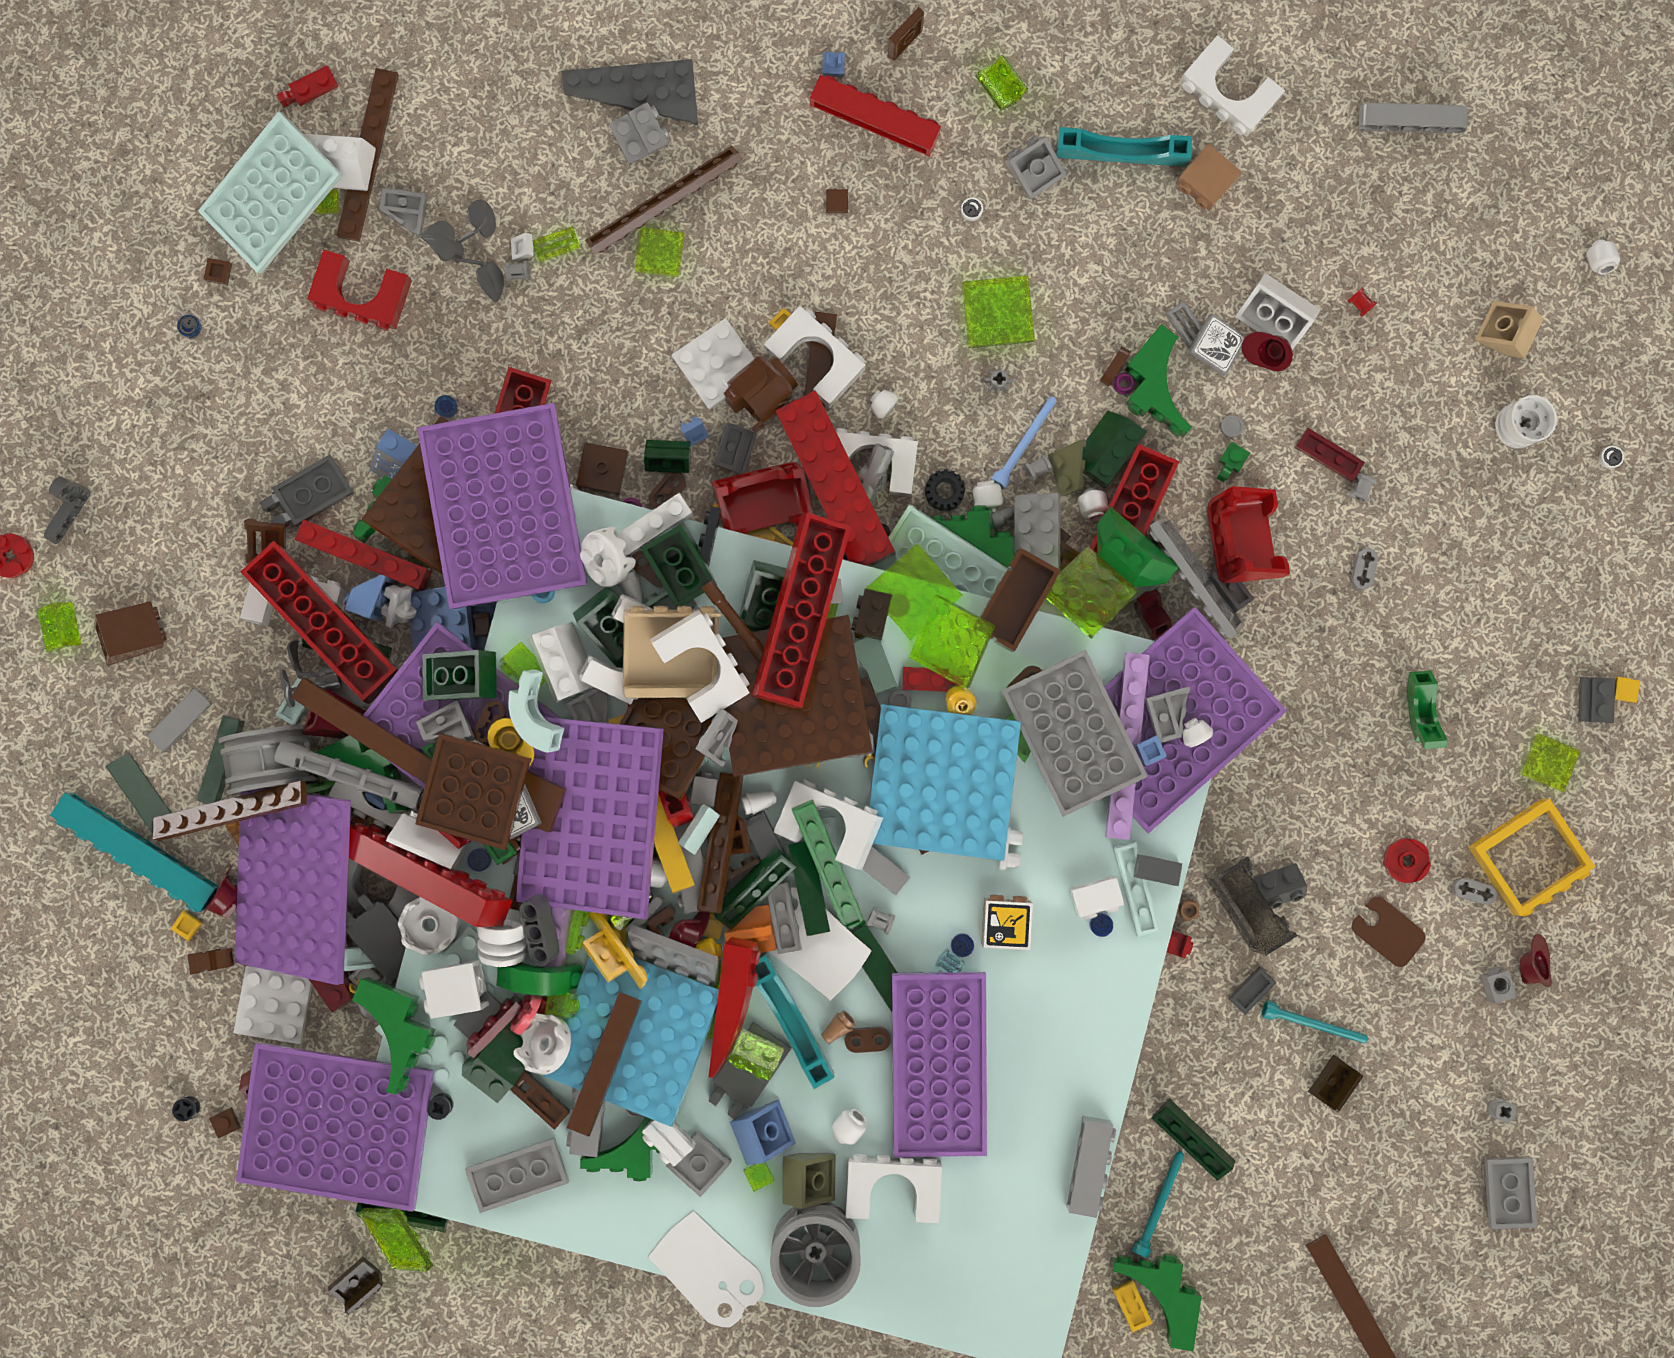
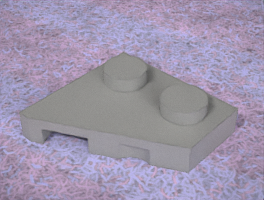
M382 188L379 210L416 236L421 237L428 196L426 193Z
M1189 686L1145 698L1154 734L1158 736L1161 743L1182 737L1183 719L1187 710L1185 708L1186 701L1190 693Z
M595 688L566 703L574 720L608 723L607 693Z
M458 700L416 722L421 736L427 744L437 743L439 733L469 741L475 739L463 707Z

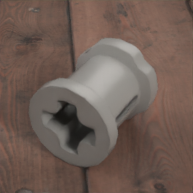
M528 260L516 264L505 262L507 282H512L514 279L530 280Z
M1045 454L1030 464L1028 462L1024 464L1033 482L1036 481L1038 476L1046 472H1053L1052 465Z
M1358 474L1354 490L1350 492L1349 496L1361 502H1368L1369 492L1372 485H1375L1376 480L1370 476Z
M873 907L866 925L868 927L872 925L884 930V933L888 935L896 915L892 914L890 916L878 911L877 907Z
M1494 1099L1488 1106L1490 1115L1501 1122H1511L1515 1118L1516 1109L1509 1102H1505L1502 1099ZM1503 1106L1504 1108L1502 1110L1504 1113L1501 1115L1500 1113L1502 1111L1500 1108Z

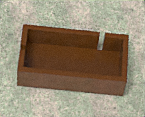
M1021 547L1016 551L1007 567L1011 571H1005L972 629L989 640L995 637L996 640L994 642L1011 652H1015L1061 571Z

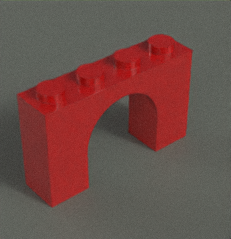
M323 249L307 300L313 304V308L322 312H326V309L332 310L335 315L342 318H347V315L355 317V321L365 325L368 322L376 324L377 328L388 331L389 328L396 330L412 283L411 278L407 274L386 268L377 295L365 304H351L344 299L342 293V285L350 261L344 255Z

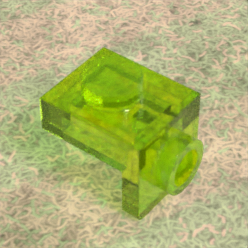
M567 993L564 995L548 996L545 1014L574 1018L580 1006L578 995Z

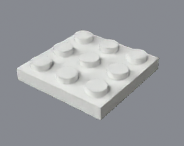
M726 318L671 355L709 410L727 398L723 394L729 388L727 382L754 359Z
M247 965L245 967L233 1033L302 1044L313 985L307 978Z

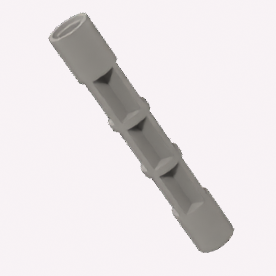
M285 740L280 742L275 753L274 761L301 771L306 770L326 777L330 781L341 782L358 788L359 791H367L389 799L391 802L415 810L421 804L424 788L373 773L370 769L365 770L341 762V759H333L312 752L306 747Z

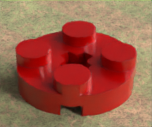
M10 533L0 535V576L17 578L32 567L34 551L27 539L22 536ZM13 550L12 554L16 555L15 559H10V562H8L6 554Z
M1401 838L1388 846L1384 854L1383 865L1389 876L1401 883H1413L1422 880L1428 874L1431 862H1429V851L1423 843L1415 839ZM1410 855L1412 865L1404 866L1402 858Z

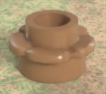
M1189 899L1181 901V905L1177 909L1178 915L1184 921L1196 919L1200 913L1198 903Z

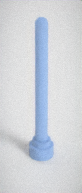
M1051 396L1048 398L1003 469H999L991 477L990 481L994 480L995 483L1001 486V489H1005L1009 484V474L1056 404L1055 397Z

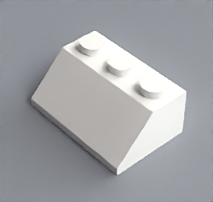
M305 134L320 152L343 174L333 188L368 190L375 147L363 138Z
M1265 273L1235 317L1258 332L1283 336L1289 341L1293 350L1315 321L1320 309Z
M572 622L531 635L529 641L555 703L595 688L579 678L587 657Z
M411 810V813L407 812L401 815L387 837V842L449 869L461 865L470 844L469 842L457 849L437 830L416 825L418 812Z

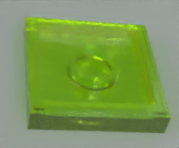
M641 227L635 271L679 278L685 233Z
M1536 734L1520 775L1560 792H1565L1581 751L1542 734Z

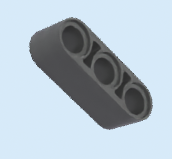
M764 811L745 819L747 832L761 860L775 847H778L786 855L776 833H773L774 829Z
M535 894L520 906L519 914L531 961L537 966H545L559 954L560 949L549 902L545 896Z

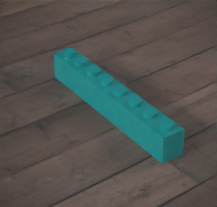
M64 793L50 814L51 817L56 819L55 823L66 829H72L75 831L74 835L84 841L89 840L93 843L92 846L96 850L103 853L106 851L111 854L112 860L122 865L125 863L131 867L130 871L138 876L143 875L150 879L148 882L152 886L164 888L168 891V896L175 900L181 899L187 903L186 907L194 912L205 911L217 893L219 885L75 793Z

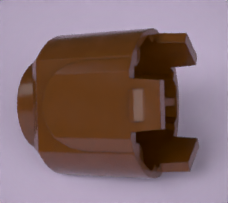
M757 356L727 382L729 388L723 394L727 397L726 403L735 414L745 408L758 422L752 427L753 432L756 434L777 416L776 410L790 403L792 400V390L798 384L787 368L776 357L772 356L767 360L764 356Z

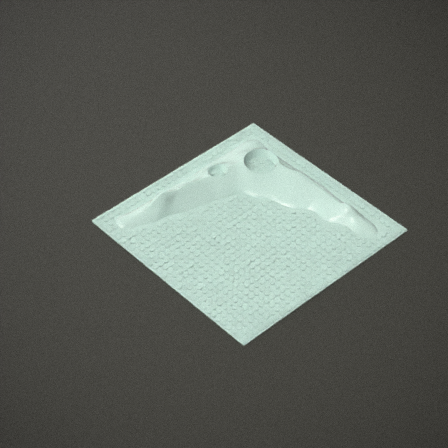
M571 489L580 545H582L583 539L590 532L607 527H615L616 534H618L652 511L651 509ZM687 519L684 523L698 546L701 533L705 534L707 525ZM718 527L709 569L718 588L738 615H740L753 560L787 568L792 546ZM645 558L639 559V566H644L646 564ZM842 560L837 578L841 579L842 603L830 604L827 618L849 615L852 627L853 618L858 617L860 609L856 608L858 597L864 594L865 589L892 594V596L895 594L904 595L910 603L909 611L902 617L892 616L888 612L881 641L897 686L875 694L880 706L882 704L889 705L888 698L890 694L895 690L902 689L903 667L950 669L949 676H966L965 687L972 691L977 702L976 709L972 715L1005 719L1012 713L1001 690L1005 689L1028 666H1037L1043 671L1086 650L1105 686L1123 670L1125 652L1141 654L1154 642L1149 639L1038 611L1015 652H1011L994 642L996 640L995 637L989 640L972 630L990 598ZM586 569L588 585L555 591L554 598L548 603H539L534 600L532 595L497 601L484 651L496 652V668L518 685L523 671L536 669L542 672L529 641L531 635L571 622L574 625L587 659L590 655L610 666L616 667L577 624L573 612L605 588L597 584L587 573ZM639 575L643 600L655 592L659 595L665 591L664 588L655 587ZM619 585L612 587L619 597L624 594ZM705 593L694 598L697 606L693 607L692 610L701 608V606H713L715 610L721 613ZM721 613L718 630L720 636L723 638L738 635ZM852 630L853 641L856 642L860 640L858 638H855V631ZM857 661L861 680L868 677V674L863 665ZM542 675L537 700L560 718L574 720L566 703L591 690L555 703L544 675ZM949 685V690L958 685ZM905 690L911 696L910 708L949 712L945 705V695L947 692ZM607 693L608 720L625 714L629 708L628 704ZM725 747L722 754V759L726 760L723 767L708 758L697 775L700 776L701 772L714 773V778H719L720 773L733 774L729 748ZM1032 752L1025 763L1017 755L1008 827H1011V830L1022 832L1023 841L1022 845L1009 844L1008 853L1021 854L1019 867H1006V870L999 869L1000 860L932 851L921 855L917 849L872 844L873 848L910 876L902 889L895 895L863 869H855L840 862L866 924L873 907H877L878 911L890 916L892 914L896 915L888 935L884 933V930L872 925L868 928L898 973L938 972L939 970H942V972H986L987 1156L932 1157L936 1158L937 1161H941L942 1165L939 1223L915 1221L916 1189L909 1179L899 1174H888L877 1180L870 1194L869 1219H852L860 1239L861 1265L856 1283L841 1300L823 1307H808L790 1300L781 1292L773 1279L770 1257L776 1225L781 1217L793 1207L782 1203L784 1156L797 1153L836 1154L835 1201L830 1203L837 1205L845 1212L849 1156L853 1157L854 1154L861 1153L866 1154L870 1158H877V1155H889L891 1159H900V1157H894L892 1012L862 967L848 985L833 999L829 1000L795 971L768 952L834 1071V1078L813 1089L773 1011L757 986L753 987L748 1011L731 1053L753 1022L791 1047L790 1052L753 1106H749L748 1109L743 1107L738 1115L740 1116L747 1111L770 1102L780 1101L796 1143L765 1163L746 1165L730 1124L733 1118L727 1115L735 1100L725 1093L717 1106L708 1101L716 1089V1086L713 1085L716 1075L713 1078L708 1077L716 1018L715 1013L676 1116V1122L690 1137L698 1130L732 1160L731 1164L701 1197L666 1167L667 1164L661 1160L656 1150H652L653 1172L646 1181L638 1182L633 1181V1178H627V1169H624L622 1172H610V1169H600L599 1172H587L586 1169H580L582 1155L569 1154L570 1147L566 1146L568 1132H572V1130L566 1128L569 1122V1114L554 1130L511 1090L496 1103L465 1079L461 1072L444 1091L436 1084H432L430 1100L439 1093H446L452 1098L454 1107L441 1120H435L428 1115L415 1211L663 1276L665 1275L648 1257L662 1238L676 1224L694 1211L728 1244L759 1270L763 1280L764 1294L758 1301L976 1358H1062L1098 1215L1097 1218L1069 1213L1066 1207L1082 1117L1088 1116L1110 1120L1113 1128L1116 1129L1115 1140L1110 1142L1109 1151L1112 1152L1111 1163L1106 1165L1105 1174L1109 1176L1211 779L1149 834L1132 816L1130 840L1105 837L1109 795L1063 817ZM841 758L821 762L818 768H816L817 763L809 764V767L802 765L745 775L738 815L744 820L752 816V814L746 815L743 809L741 797L746 796V793L773 790L777 803L762 811L765 812L775 830L794 782H803L804 779L817 784L815 788L822 792L824 788L836 792V798L844 800V797L857 801L856 806L859 808L870 807L875 760L869 759L867 761L868 768L863 763L864 758ZM694 779L686 791L690 803ZM691 804L694 816L702 805ZM825 807L818 810L821 818L841 816L840 812L833 807ZM749 834L751 852L731 855L729 867L732 866L733 870L742 866L740 861L751 855L753 858L759 856ZM776 834L787 857L791 860L788 845L799 842L791 841ZM707 837L701 845L704 862L708 845ZM471 841L461 865L452 869L465 871L470 874L469 878L482 880L488 884V888L501 890L506 893L505 897L510 898L517 856L504 865L502 863L496 865L490 856L489 866L484 869H477L471 864L470 858H472L473 853L477 850H484L488 854L489 852L482 843ZM1134 841L1137 842L1141 855L1183 863L1179 886L1147 880L1160 932L1137 937L1113 849L1115 846ZM654 846L653 856L658 857L657 851ZM478 853V854L476 855V856H483L485 859H487V858H486V855L483 854V853ZM793 871L782 881H789L790 887H796ZM1115 876L1118 880L1125 905L1119 906L1120 910L1112 913H1106L1105 910L1097 912V915L1103 914L1107 916L1111 922V926L1106 933L1098 934L1091 927L1092 918L1084 920L1083 917L1077 916L1069 888ZM820 877L826 910L839 921ZM668 881L661 888L650 886V891L653 894L651 902L658 894L665 898L662 905L650 917L671 903L676 909V913L672 915L674 920L665 926H662L661 923L659 924V927L665 934L664 937H669L671 929L678 921L693 919L698 913L685 914V909H680L678 896L681 895V891L672 894ZM990 895H1003L1004 899L1013 900V896H1025L1027 901L1033 903L1030 950L984 948L982 946L984 898H990ZM766 896L757 906L769 904L768 897ZM792 896L795 910L798 907V901ZM575 910L565 965L578 963L582 965L583 974L589 955L583 948L582 942L600 931L589 917L588 911ZM606 914L607 919H608L607 922H609V923H616L612 918H610V917ZM426 918L424 927L429 931H433L436 923L432 918ZM458 918V933L449 947L471 924ZM647 921L640 928L647 930ZM724 924L720 940L714 938L716 944L721 943L723 952L724 943L726 942L724 934L726 932V926ZM1095 925V928L1099 931L1105 929V927L1099 928L1097 925ZM627 932L626 946L630 948L629 933ZM959 935H965L971 940L972 946L967 954L960 955L953 950L952 942L954 938ZM961 938L960 940L964 941L965 944H966V947L968 948V942H967V940L964 939V938ZM449 947L441 952L429 955H422L406 948L395 988L408 993L417 984L420 977H422L421 972L429 970ZM528 951L527 958L523 963L537 966L531 961ZM720 957L719 982L716 989H719L723 957ZM576 989L569 990V994L547 996L556 1003L555 1007L551 1008L547 1015L551 1014L565 1020ZM844 1010L855 1021L853 1029L884 1027L890 1033L891 1043L884 1051L853 1053L845 1046V1035L828 1044L822 1038L821 1033L827 1028L836 1013H841ZM382 1036L376 1061L391 1063L389 1045ZM882 1036L875 1038V1042L878 1044L884 1041ZM859 1038L852 1040L854 1045H859L861 1042ZM549 1040L546 1042V1045H545V1048H546V1049H547L548 1046H549ZM530 1072L534 1078L570 1110L574 1109L575 1100H571L572 1087L541 1074ZM526 1082L522 1085V1089L525 1091L530 1088ZM606 1101L600 1152L610 1149L627 1139L639 1127L645 1116H630L625 1108ZM855 1109L865 1117L866 1131L855 1144H841L834 1138L832 1124L844 1110ZM555 1137L569 1179L568 1184L479 1213L465 1171L466 1167ZM913 1157V1158H914V1160H923V1158H925V1157ZM1102 1188L1101 1197L1104 1196L1105 1188ZM820 1224V1232H824L826 1235L835 1230L832 1227ZM804 1226L794 1230L790 1235L801 1240L807 1232ZM849 1244L833 1247L832 1256L846 1265L851 1255ZM813 1246L812 1251L815 1250L818 1253L820 1252V1247L817 1249L816 1246ZM799 1252L782 1255L786 1266L792 1272L803 1261ZM823 1265L814 1266L811 1281L830 1279ZM746 1280L740 1284L741 1293L744 1295L753 1293L755 1287L751 1281ZM720 1282L718 1287L721 1290H725L727 1284Z

